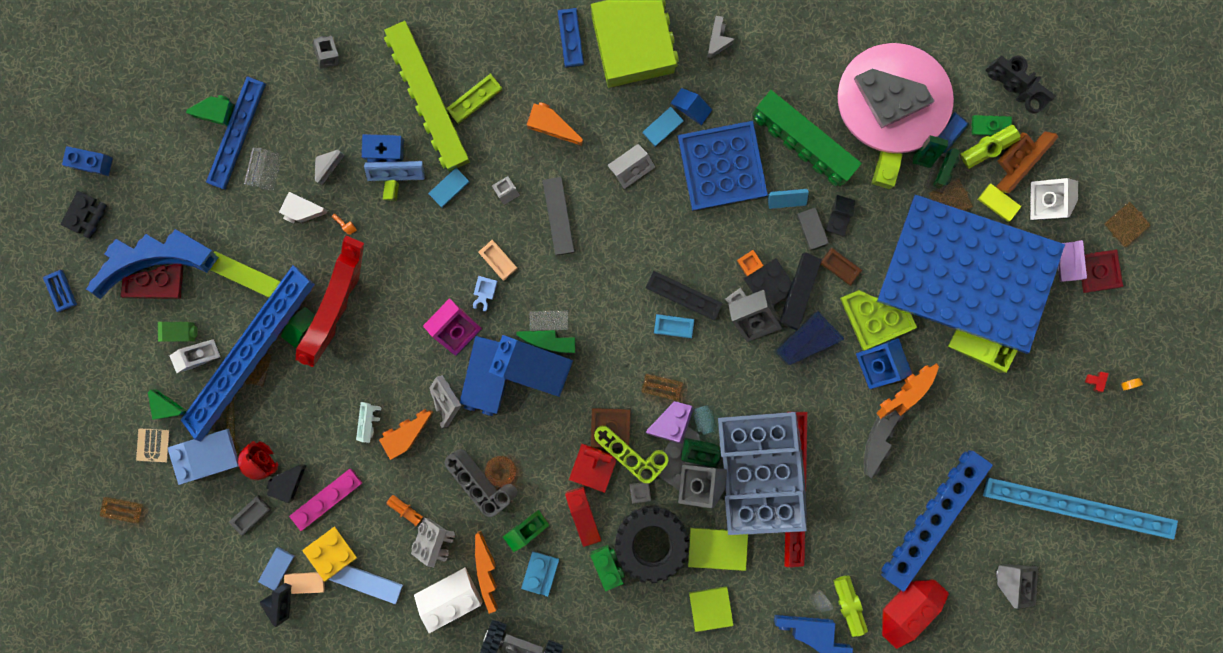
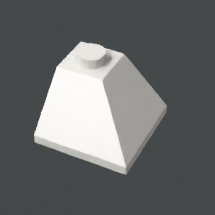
M1066 178L1031 182L1030 220L1070 217L1078 201V181Z

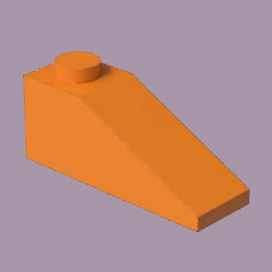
M545 103L533 104L527 123L528 129L582 146L583 139L556 112L550 109L549 105Z

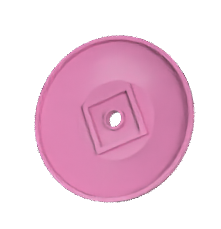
M888 43L865 50L848 65L842 75L838 88L839 111L849 131L865 145L887 153H907L920 149L930 135L938 137L949 122L953 110L952 85L943 67L925 51L906 44ZM873 68L926 85L934 99V103L881 129L856 85L854 77Z

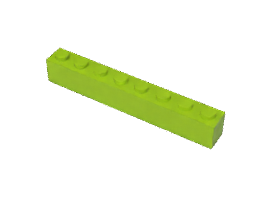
M403 21L385 29L384 31L387 36L384 37L388 48L392 47L394 51L392 57L396 65L400 64L402 68L400 75L403 81H407L410 86L407 90L411 99H416L418 105L415 108L419 116H423L426 121L423 125L427 134H432L433 140H431L435 151L439 150L442 156L439 158L443 169L447 167L450 172L455 168L470 163L406 21Z

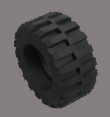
M644 506L642 509H635L629 516L623 519L622 524L618 527L615 539L618 561L625 572H629L631 577L634 579L638 578L641 582L651 581V583H657L659 580L667 581L668 577H674L678 574V570L684 567L685 560L688 559L690 541L686 528L678 516L666 508ZM645 527H660L670 538L669 552L659 561H645L635 552L634 539L637 533Z

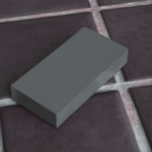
M816 207L798 213L797 217L809 250L828 244Z
M257 495L229 523L243 536L271 508Z

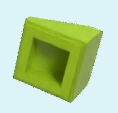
M396 180L385 181L383 200L397 201L399 183Z

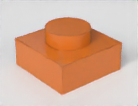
M754 250L737 260L746 276L764 266Z

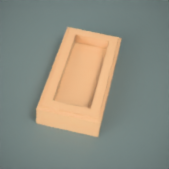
M493 240L478 252L503 281L518 269Z
M318 572L284 575V583L292 585L291 594L325 591V582Z

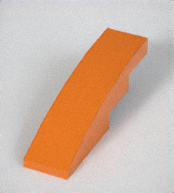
M479 531L475 535L477 576L485 605L490 614L498 608L491 593L497 588L491 574V570L495 569L496 564L482 532Z

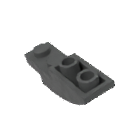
M895 410L888 414L886 418L880 419L879 416L877 417L870 431L864 454V474L870 478L873 475L876 476L881 469L880 464L882 460H886L890 455V447L892 445L886 442V439L892 437L895 431L893 429L897 422H901L905 413L900 416Z

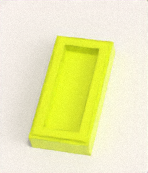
M989 184L977 199L1007 222H1010L1021 208L1018 203L992 184Z

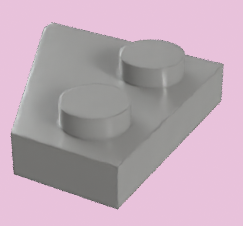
M441 375L433 381L430 386V392L434 399L436 411H440L443 421L440 422V426L445 428L449 426L460 409L461 404L451 390L450 385Z

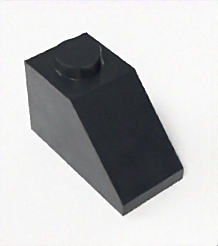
M298 465L274 476L273 479L270 478L266 487L268 489L267 495L286 503L292 502L306 465Z

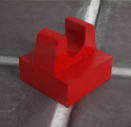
M1100 371L1097 376L1088 374L1085 383L1094 385L1093 391L1102 393L1109 373Z

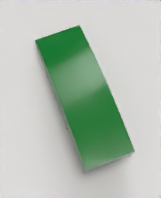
M555 330L516 332L518 337L537 347L563 353H576L575 337L556 338Z

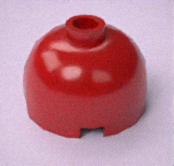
M252 441L240 452L238 465L242 474L252 480H263L277 471L278 461L274 462L269 455L274 453L268 445L261 441L258 443Z

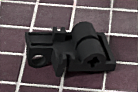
M1001 55L989 64L985 71L988 72V76L992 80L1003 83V87L1007 91L1019 93L1015 100L1018 102L1026 100L1025 108L1029 113L1035 114L1040 112L1050 101L1054 100L1056 95L1038 83L1041 79L1040 76L1036 77L1035 72L1030 76L1025 73L1028 63L1024 57L1014 56L1007 60ZM1032 99L1039 102L1038 109L1031 107Z

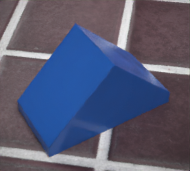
M683 88L680 89L670 103L700 125L703 124L712 111L698 94Z

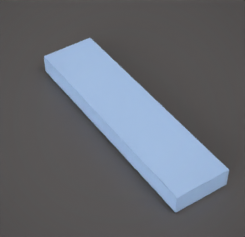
M350 565L329 579L393 604L397 603L403 586Z

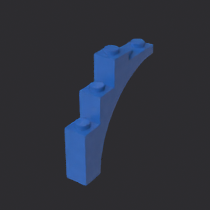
M176 229L167 237L164 244L145 234L138 241L134 249L115 239L104 253L109 260L102 265L101 270L90 281L86 290L101 299L124 277L138 270L161 264H182L208 273L219 257L209 248Z

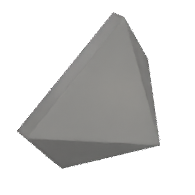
M339 150L317 156L315 159V181L323 185L344 157V154Z

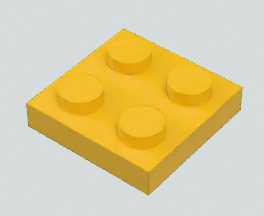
M336 527L330 529L302 550L324 582L357 559V556Z

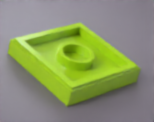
M727 586L689 592L695 632L733 626Z

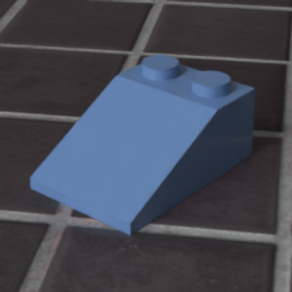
M229 429L206 435L201 442L193 439L168 447L178 485L239 466Z

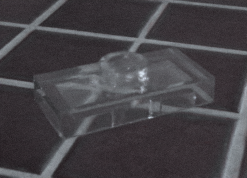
M568 310L529 312L530 331L568 330Z

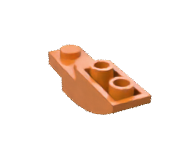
M937 363L931 367L929 365L923 367L917 376L912 374L904 380L906 383L901 388L902 390L895 395L896 398L892 401L889 398L880 404L882 408L877 412L880 419L895 410L901 416L912 408L932 385L939 368Z

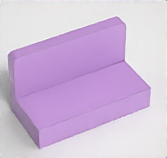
M1083 241L1063 243L1065 247L1058 265L1059 281L1087 279Z

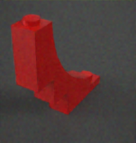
M347 235L343 239L341 254L336 260L321 305L305 336L296 348L295 360L301 364L311 367L315 366L333 339L336 323L347 308L348 296L359 281L364 243Z

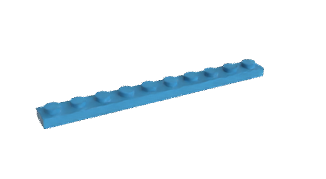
M989 477L986 479L983 496L1169 539L1175 538L1178 523L1174 519Z

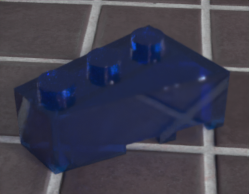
M817 311L773 352L786 365H791L844 340V338Z

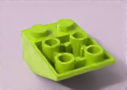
M957 329L948 347L999 373H1007L1018 351Z

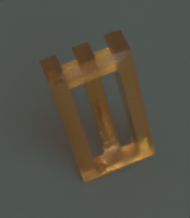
M645 374L641 392L679 401L683 382ZM648 378L678 385V388L675 389L650 383ZM646 386L675 392L676 396L647 390Z
M103 497L100 516L137 524L140 521L139 517L143 504ZM107 502L134 507L136 510L107 505ZM108 509L134 514V518L106 513L105 511Z

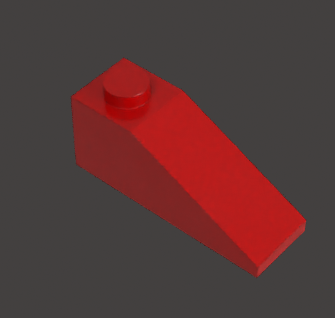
M584 486L567 491L565 496L583 547L600 542V534Z

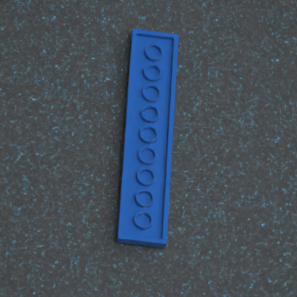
M292 265L182 417V423L195 440L201 442L209 433L210 428L220 418L226 406L232 401V398L243 386L250 373L254 371L260 359L277 339L281 330L288 324L289 319L311 292L315 284L299 268Z

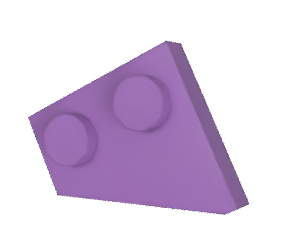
M674 401L647 429L646 433L682 444L694 408L690 405Z

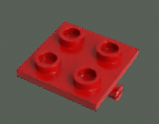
M581 444L569 480L605 493L617 459L610 453Z

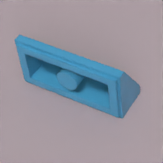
M807 189L770 192L768 194L769 209L806 206L809 192Z

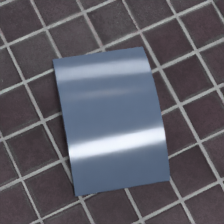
M796 412L718 418L721 457H723L724 469H727L725 505L728 535L807 531L804 467Z

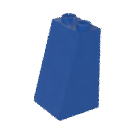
M502 335L489 373L560 397L573 360Z
M475 336L460 399V404L464 405V409L475 411V408L483 410L482 414L489 416L499 413L507 379L489 373L500 342Z

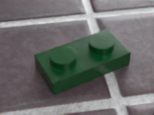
M930 135L914 155L913 164L931 168L948 147V140Z
M952 148L947 151L934 181V187L941 189L950 183L952 179L950 173L960 160V157H958L960 150Z

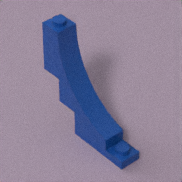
M775 615L774 623L779 629L790 630V628H793L792 635L795 639L808 644L819 653H853V648L850 644L834 643L835 623L831 619Z

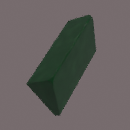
M685 438L682 461L716 468L721 456V448L718 445Z

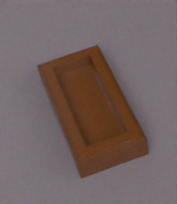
M830 248L820 263L849 286L853 284L862 271L833 248Z

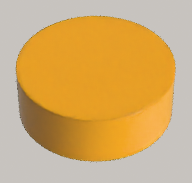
M1141 378L1121 384L1123 391L1143 385Z

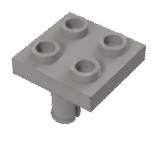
M423 517L422 523L418 527L416 541L412 545L411 554L426 566L434 568L436 560L444 562L447 560V557L443 556H448L449 552L447 549H441L443 541L452 543L453 539L450 537L454 538L455 532L445 530L433 520Z

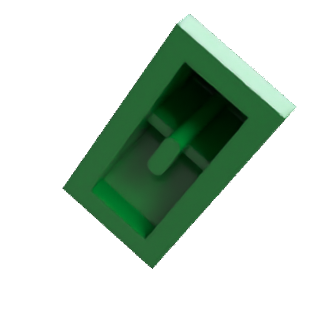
M304 307L289 319L281 337L294 348H297L309 329L315 314Z
M157 389L149 390L148 397L152 420L184 415L187 412L186 409Z

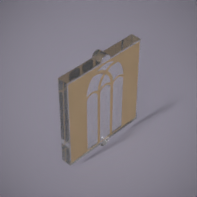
M155 426L152 428L138 427L136 461L150 462V464L154 462L168 463L170 429H157Z

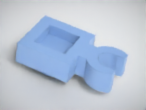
M478 276L474 295L479 297L473 303L474 309H477L479 303H483V311H487V298L493 300L498 281Z

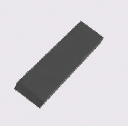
M562 178L543 180L555 255L573 253L574 247Z

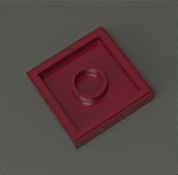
M1117 249L1084 254L1087 279H1082L1083 293L1123 287Z

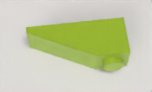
M881 151L871 184L887 189L894 187L900 169L902 153Z

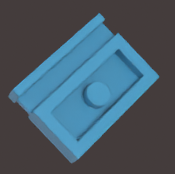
M532 551L521 589L548 597L559 559Z

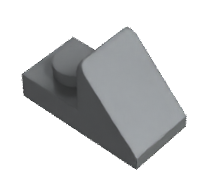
M721 16L715 17L708 58H712L732 45L735 40L720 36L724 35L726 24L722 23L723 17Z

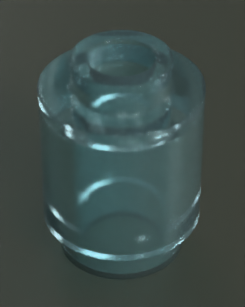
M709 405L694 408L695 413L693 416L698 432L702 431L703 434L714 432L713 428L717 426Z

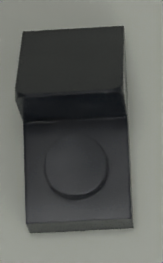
M836 195L825 231L842 237L845 236L849 220L854 214L855 200Z
M287 583L272 591L271 595L260 601L261 607L275 627L289 619L292 585Z

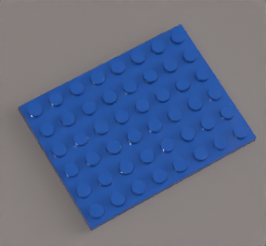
M914 195L877 302L1028 354L1065 244Z

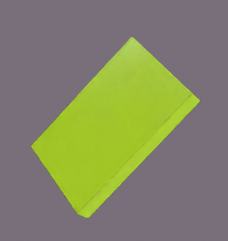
M690 528L688 567L746 571L748 534L728 535V530Z

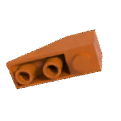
M425 409L417 413V418L413 421L407 419L399 424V429L394 431L391 428L382 434L384 437L379 439L390 460L411 449L432 416V410L427 412Z

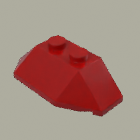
M936 580L911 581L904 592L900 590L883 608L882 636L896 649L915 640L942 611L949 593Z

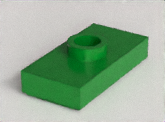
M973 115L971 135L992 136L1012 125V117Z

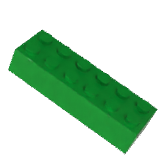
M772 90L768 92L752 114L753 120L758 125L766 126L769 129L770 135L784 141L783 145L789 150L794 149L798 152V157L802 161H809L814 165L812 168L819 174H825L828 177L827 180L834 186L838 185L841 187L862 164Z

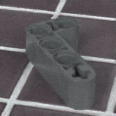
M457 449L446 457V468L485 516H495L517 497V489L512 484H506L499 490H496L465 450Z

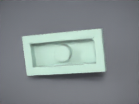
M361 402L356 440L370 443V438L373 437L374 433L371 422L380 421L379 417H374L372 414L375 410H381L380 406Z

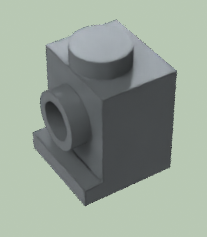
M321 36L314 39L313 49L319 69L338 65L339 55L333 37Z

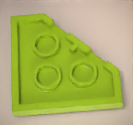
M860 290L840 298L863 351L916 329L917 326L911 313L877 302V297L868 295Z

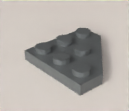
M873 68L854 77L856 85L881 129L934 103V99L926 85Z
M687 427L682 444L670 441L664 449L669 461L667 466L658 475L677 490H680L682 465L705 467L704 465L681 460L685 438L700 441L699 434ZM661 454L655 463L662 464L665 461L664 455Z

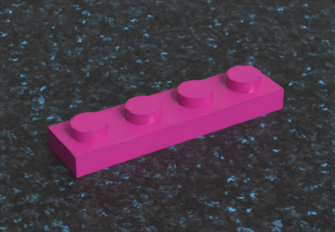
M350 468L289 517L299 530L302 531L359 487L362 481Z

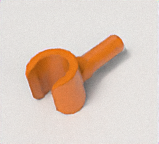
M336 214L332 215V218L340 224L343 231L350 235L357 230L351 221L345 224Z

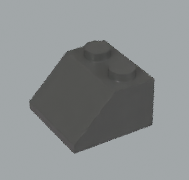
M764 290L729 303L732 322L746 342L782 329L774 306Z

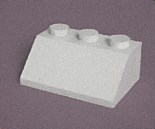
M466 568L414 594L419 615L428 633L481 606L483 602Z

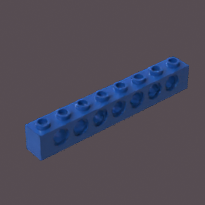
M968 450V452H964L960 456V463L956 468L954 467L948 473L949 479L946 483H942L938 487V494L935 499H931L927 503L925 513L919 515L915 520L916 526L912 531L909 530L905 534V541L902 546H898L892 554L894 557L890 563L886 562L882 567L881 571L883 573L881 576L903 592L993 466L976 452ZM970 467L971 474L966 477L964 474L965 469ZM956 483H959L960 490L955 493L953 487ZM945 499H949V506L947 508L942 506V502ZM937 514L938 521L937 523L932 524L931 518L933 515ZM926 530L927 537L921 540L920 533ZM912 546H916V553L909 555V549ZM905 562V568L902 571H898L899 563Z

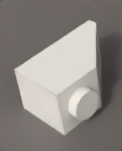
M289 192L279 213L285 215L283 219L294 224L295 220L302 223L324 215L328 210Z
M214 339L178 349L170 355L176 373L193 369L220 357Z

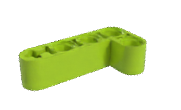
M599 426L595 431V440L643 483H651L668 464V456L662 450L654 451L647 460H644L609 427ZM600 430L602 432L606 430L607 437L609 439H611L612 436L615 437V439H613L610 442L609 446L606 445L608 441L605 438L599 439ZM618 442L623 445V450L620 453H615L612 450L614 443ZM656 455H664L665 461L662 464H656L654 462ZM635 456L638 459L637 464L634 466L628 465L626 462L627 458ZM650 469L652 471L651 477L648 479L641 476L642 470Z

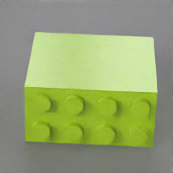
M606 0L591 4V16L608 88L675 72L679 59L677 51H673L674 36L672 32H669L670 19L668 13H665V0Z

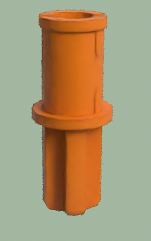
M394 495L387 501L388 506L398 512L400 517L403 516L413 523L414 526H417L423 518L422 515L409 507L410 504H405Z

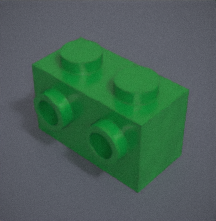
M609 545L592 551L590 556L605 592L622 585L625 574L622 567H618L615 562L618 559L615 550H610Z

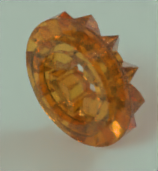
M497 456L487 463L485 475L492 485L502 487L514 480L516 468L514 462L508 457ZM500 463L503 469L509 470L503 473L502 480L499 473L492 472L499 469Z

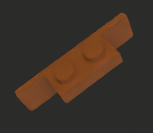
M1045 131L1035 143L1027 133H1022L1020 135L1021 140L1012 144L998 160V163L1006 171L1007 175L996 188L1005 193H1010L1014 190L1020 180L1028 174L1035 163L1054 144L1059 137L1056 133Z

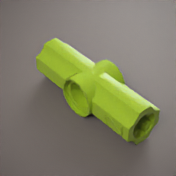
M1010 125L991 137H983L977 145L961 153V159L965 166L970 169L989 157H997L1003 149L1021 140V136L1015 126ZM993 143V147L987 150L988 146Z
M847 575L834 579L833 582L839 597L838 603L842 607L841 612L846 618L851 636L864 635L868 630L862 615L863 608L859 597L855 594L850 576Z

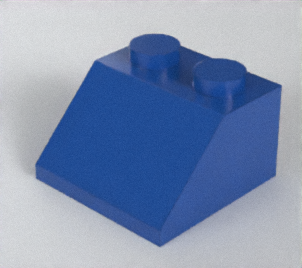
M899 338L856 353L869 389L900 381L912 375Z

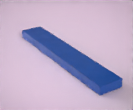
M246 77L206 183L224 190L226 189L264 91L265 83Z

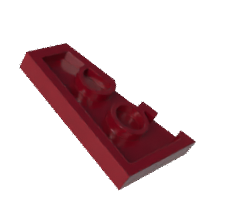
M164 265L152 271H144L124 277L122 279L121 297L181 299L184 265Z

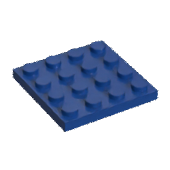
M753 121L677 136L692 211L768 196Z

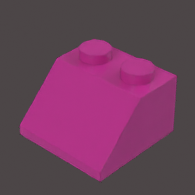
M450 298L423 325L435 340L455 356L482 329Z

